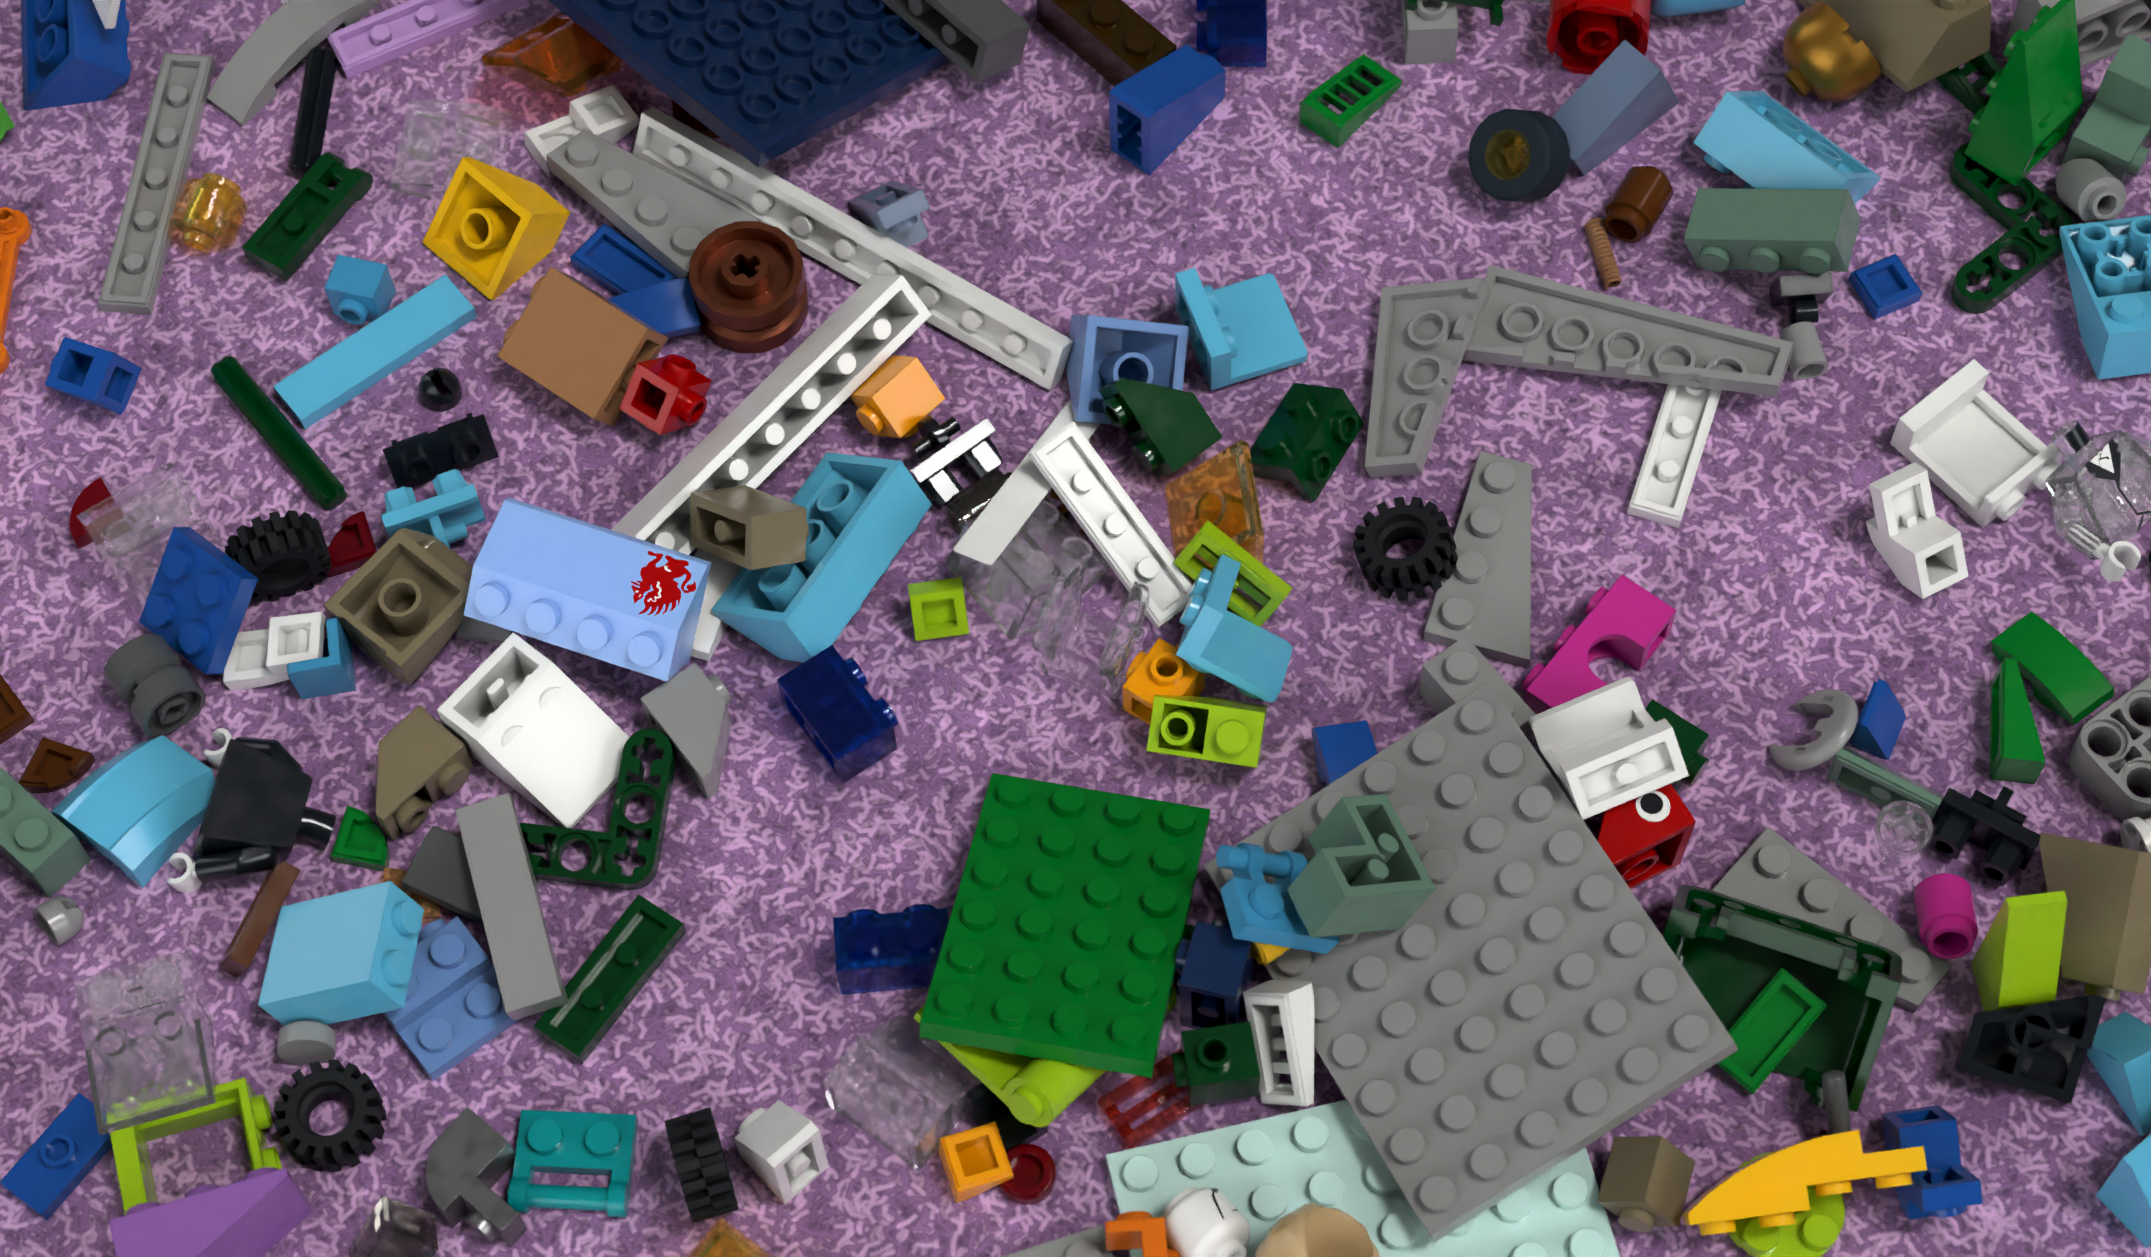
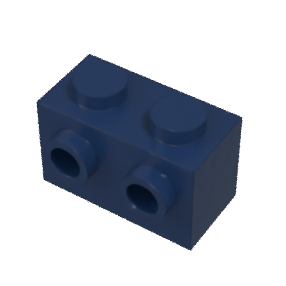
M1217 920L1211 924L1196 921L1192 939L1182 938L1175 961V973H1179L1176 994L1180 995L1182 1026L1201 1029L1242 1022L1245 1010L1243 992L1251 988L1253 980V941L1233 938L1228 921Z

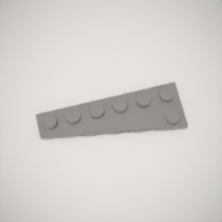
M1489 265L1484 277L1488 290L1462 360L1777 397L1793 354L1794 342Z

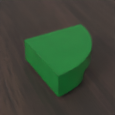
M347 806L331 854L333 861L388 872L390 852L389 847H387L388 843L386 845L383 832L365 812Z

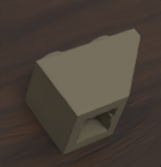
M420 705L379 741L375 814L385 835L392 841L404 831L409 833L416 830L427 818L429 808L442 795H451L458 791L467 781L469 770L474 767L465 744Z

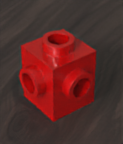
M669 354L665 357L640 362L636 365L619 409L659 435L691 427L700 420L706 410L707 400L705 396L712 380L697 372L696 365L692 361L679 355Z

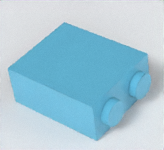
M391 881L282 906L258 1006L284 1026L296 1021H316L329 1025L404 1008L419 932L422 926L424 908Z

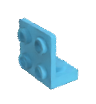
M1196 268L1175 273V308L1182 324L1189 326L1188 339L1211 391L1307 360L1308 351L1273 274L1267 273L1213 290L1210 284L1202 285Z

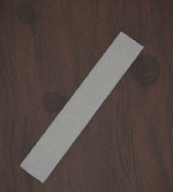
M164 53L98 301L101 311L152 315L207 101L206 97L210 90L216 66L213 56Z

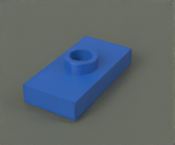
M78 1093L4 1176L0 1184L47 1221L112 1147L107 1116L110 1115L81 1093Z

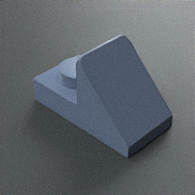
M891 180L848 201L861 223L906 248L929 237L919 214L930 208L922 189Z

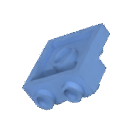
M458 916L448 923L443 919L434 920L420 930L404 1008L382 1013L432 1081L439 1078L520 1020L514 1021L506 1014L495 968L488 955Z

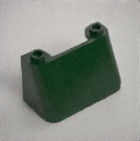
M1681 885L1678 887L1663 938L1726 1030L1730 1029L1779 969H1785L1828 1006L1774 1070L1802 1079V1088L1810 1094L1809 1101L1824 1110L1822 1074L1829 1070L1844 1072L1849 1110L1857 1112L1901 985L1902 958L1895 952L1875 943L1709 889L1691 885Z

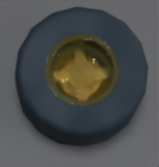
M1504 109L1490 114L1477 126L1470 141L1468 162L1472 178L1486 194L1497 200L1534 202L1548 197L1561 185L1569 169L1570 147L1566 133L1558 122L1541 111Z

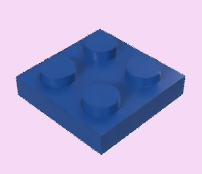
M173 527L139 622L152 633L163 636L170 647L206 675L223 674L258 578L191 527Z

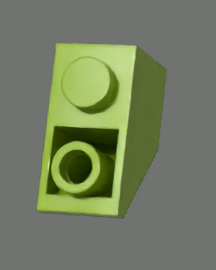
M1155 695L1146 751L1257 768L1260 760L1268 705L1215 697Z

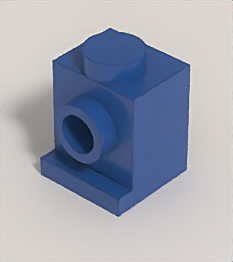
M64 337L58 353L52 359L45 385L65 396L121 415L128 405L142 368L114 352Z

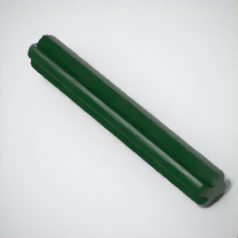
M225 356L220 362L214 363L211 368L214 380L324 510L331 511L339 504H342L347 498V493L342 483L237 359L232 356Z

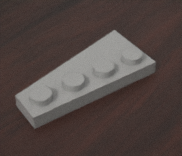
M586 130L581 131L547 154L548 170L678 279L687 277L689 282L690 259L699 242L712 231L736 221L762 222V220Z
M1483 278L1382 288L1364 465L1370 478L1422 473L1488 290Z
M1482 451L1479 452L1453 537L1457 548L1455 549L1458 556L1456 564H1450L1453 573L1449 580L1441 576L1442 587L1436 592L1423 640L1450 647L1464 636H1467L1483 656L1529 668L1531 644L1532 464Z
M1769 827L1764 830L1712 889V891L1875 943L1895 952L1903 960L1901 985L1895 1004L1914 1013L1949 973L1952 967L1944 959L1932 955L1922 942Z

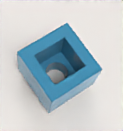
M339 254L324 287L333 313L342 320L355 325L364 324L365 321L373 322L388 312L396 292L386 264Z

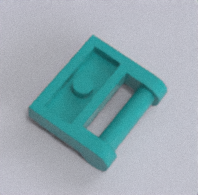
M521 1110L513 1176L508 1188V1204L518 1213H528L530 1208L607 1211L608 1217L626 1218L629 1209L639 1122L637 1116L634 1114ZM534 1172L612 1175L609 1187L533 1184Z

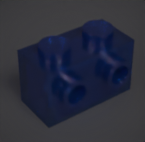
M833 645L777 679L782 704L842 784L897 750L894 728L899 723L893 710L882 697L877 700L872 698L865 688L868 685V681L857 662L851 657L844 661Z
M916 904L906 907L903 912L880 914L872 909H859L849 912L846 917L833 918L836 973L841 995L930 987L949 923L948 909H937L929 904Z

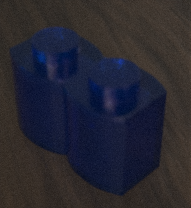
M1196 0V12H1206V21H1197L1196 51H1206V54L1215 58L1222 67H1266L1267 0Z

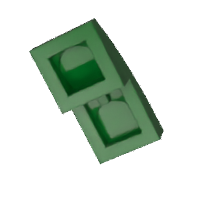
M2032 611L1991 640L1992 653L2000 661H2004L2005 658L2016 659L2021 675L2032 682L2033 695L2042 704L2073 725L2114 696V687L2096 666L2066 637Z

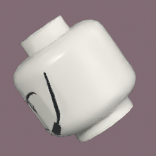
M1186 1189L1177 1194L1165 1208L1163 1217H1165L1167 1247L1178 1251L1180 1257H1246V1246L1250 1238V1224L1218 1189Z

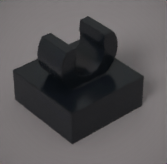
M1832 272L1779 276L1769 287L1772 307L1789 305L1791 325L1798 322L1817 323L1819 321L1817 303H1824L1834 293Z

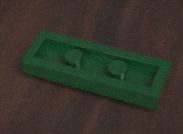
M638 894L564 987L569 1003L546 1010L534 1025L537 1035L580 1064H583L686 933L684 924Z

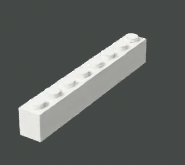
M872 275L611 530L689 555L695 549V547L690 546L691 493L742 485L756 489L932 315L904 276Z

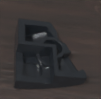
M2094 994L1973 1013L1954 1067L1967 1073L2071 1104L2087 1050L2091 1049L2106 998Z

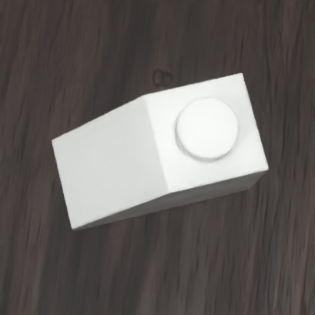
M780 1100L767 1110L760 1108L751 1113L740 1125L739 1134L734 1137L741 1158L784 1204L788 1203L829 1167L819 1128L811 1120Z

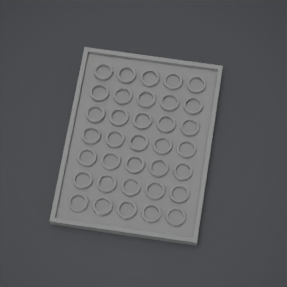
M1489 682L1234 845L1235 847L1240 843L1260 845L1265 852L1277 855L1284 850L1303 854L1306 860L1311 861L1316 853L1308 838L1341 797L1386 794L1436 887L1401 929L1338 935L1340 942L1327 954L1291 948L1279 958L1265 965L1273 980L1312 982L1315 1005L1314 1047L1434 1242L1440 1240L1738 1050L1736 1043ZM1216 857L1204 865L1219 891L1234 877L1231 869L1220 868L1217 865ZM1264 876L1265 883L1275 884L1274 877Z

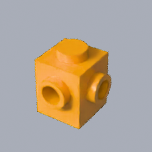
M892 355L850 395V398L858 408L856 417L868 432L873 435L900 439L907 438L918 432L917 422L928 415L945 399L917 357Z
M1158 638L1148 653L1141 651L1136 655L1127 670V681L1122 687L1123 710L1148 725L1151 722L1155 695L1198 697L1205 688V673L1193 669L1186 660L1176 656L1179 644L1173 646L1161 638Z

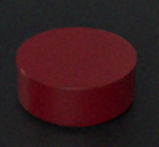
M1020 1144L1009 1149L1006 1154L1014 1176L1012 1179L999 1184L1003 1194L1011 1201L1022 1205H1032L1043 1201L1050 1195L1056 1183V1167L1053 1158L1045 1149L1034 1144Z

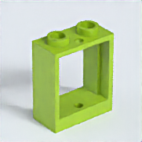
M244 1077L107 1116L125 1215L126 1211L135 1205L146 1202H158L147 1142L241 1115L252 1171L265 1167H274L278 1170L283 1169L276 1147L268 1148L264 1129L273 1127V1119L265 1094L256 1095Z

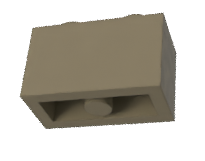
M746 485L691 493L690 546L750 570L806 561V540L809 534L806 519L807 508Z

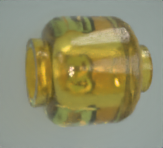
M210 172L203 173L202 178L189 179L184 184L171 214L174 226L183 233L181 241L203 252H210L213 245L219 247L231 245L235 241L248 209L245 199L240 195L241 187L223 176Z

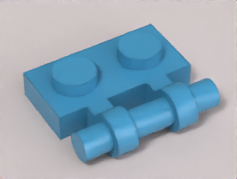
M1240 843L1237 847L1229 845L1219 847L1216 853L1217 865L1220 868L1231 869L1234 875L1220 889L1233 938L1323 954L1329 953L1340 942L1338 935L1311 938L1287 891L1288 887L1310 862L1306 860L1303 854L1287 850L1281 851L1278 855L1267 853L1260 845ZM1264 876L1274 877L1275 884L1265 883Z

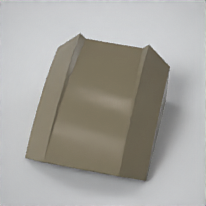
M401 528L323 606L330 618L338 617L353 645L358 647L398 681L411 685L440 652L464 619V610L473 566L433 535Z

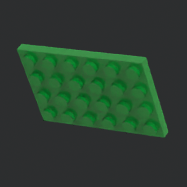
M992 773L920 1019L919 1037L1152 1078L1175 978L1176 956L1180 942L1185 934L1207 836L1211 809Z

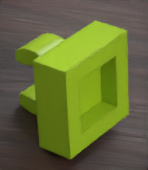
M962 577L908 584L915 641L969 634Z

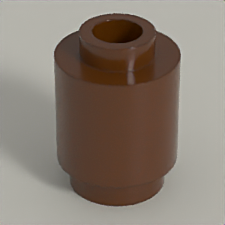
M1635 166L1627 171L1605 208L1606 218L1604 225L1612 236L1623 242L1636 243L1642 237L1648 236L1673 196V188L1667 176L1661 170L1652 166Z

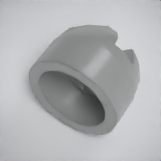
M58 896L34 908L35 916L41 928L57 947L72 939L81 930L84 922L83 911L80 908H76L77 903L69 897Z

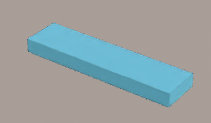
M445 274L273 386L275 393L301 426L307 429L477 318L475 308Z

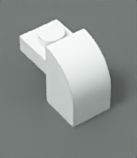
M1914 462L1869 484L1875 517L1866 521L1870 538L1875 548L1904 587L1924 599L1969 577L1961 531L1935 515L1927 469Z

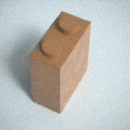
M550 267L546 275L539 278L534 284L530 293V302L519 320L512 323L507 329L503 339L504 345L497 356L594 420L614 426L624 413L619 407L637 363L656 359L668 337L573 276Z

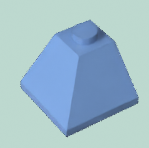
M1071 315L1069 338L1073 340L1066 362V370L1074 421L1113 424L1103 409L1102 403L1105 400L1098 390L1106 384L1121 378L1183 390L1189 326L1092 315Z

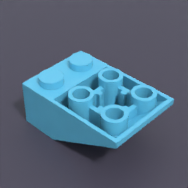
M2151 215L2060 226L2059 234L2079 331L2097 379L2151 373Z

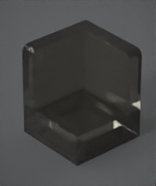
M382 1195L353 1241L349 1250V1256L434 1257L438 1251L435 1215Z

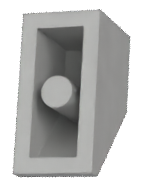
M693 663L673 676L668 682H664L640 699L648 723L653 729L661 731L668 737L676 752V759L706 798L710 799L718 792L732 725L727 704L732 702V698L722 681L715 674L707 678L699 666Z

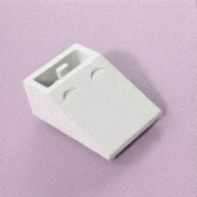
M514 632L437 709L443 726L465 744L468 754L564 828L573 829L618 781L623 748L629 736L552 661ZM637 753L636 757L640 758L644 753Z

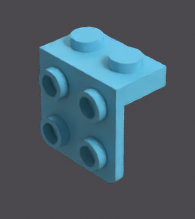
M1221 554L1212 571L1203 567L1192 585L1188 595L1190 600L1179 621L1186 626L1176 656L1186 660L1193 669L1201 673H1212L1235 685L1242 694L1250 698L1262 699L1270 703L1275 702L1283 686L1293 647L1285 639L1226 610L1241 563Z

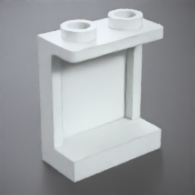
M1973 359L1899 418L1890 444L1911 463L1916 462L1927 469L1929 479L1984 528L1997 516L2003 521L2010 518L2025 502V493L2034 486L2044 490L2060 475L2063 470L2060 460L2067 444L2058 437L2046 446L1983 390L1989 372Z
M1631 677L1622 678L1529 718L1528 723L1542 761L1583 820L1689 776L1672 726L1665 718L1657 722L1652 719L1645 710L1637 686Z

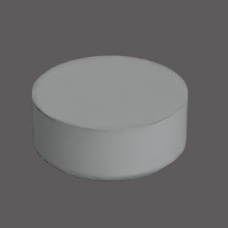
M316 1021L289 1023L278 1032L277 1055L281 1060L293 1065H306L319 1061L320 1064L328 1063L329 1059H334L336 1032L328 1025Z

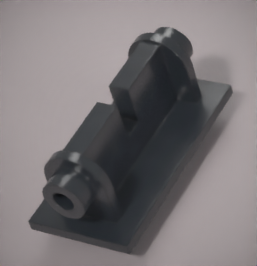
M468 413L466 418L438 427V430L428 434L426 431L398 442L396 439L391 440L392 446L384 448L383 452L396 487H415L432 481L438 474L453 469L460 471L499 457L484 414L473 417L472 413Z

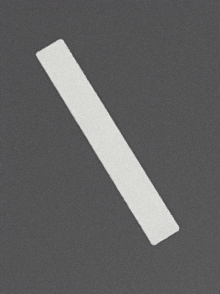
M1071 399L953 548L955 552L984 564L993 565L1052 487L1028 455L1074 421ZM1074 421L1087 440H1089L1101 424Z

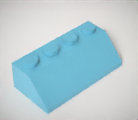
M826 452L791 500V503L807 508L806 519L809 534L806 540V561L755 570L742 567L711 609L712 613L722 619V622L780 659L818 665L823 657L830 652L835 640L850 619L859 611L862 602L879 578L888 570L896 554L909 536L915 532L918 523L932 505L901 460Z

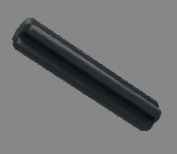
M314 47L308 54L288 165L292 176L297 179H301L321 157L337 67V59L334 57L335 53L327 47L324 49Z

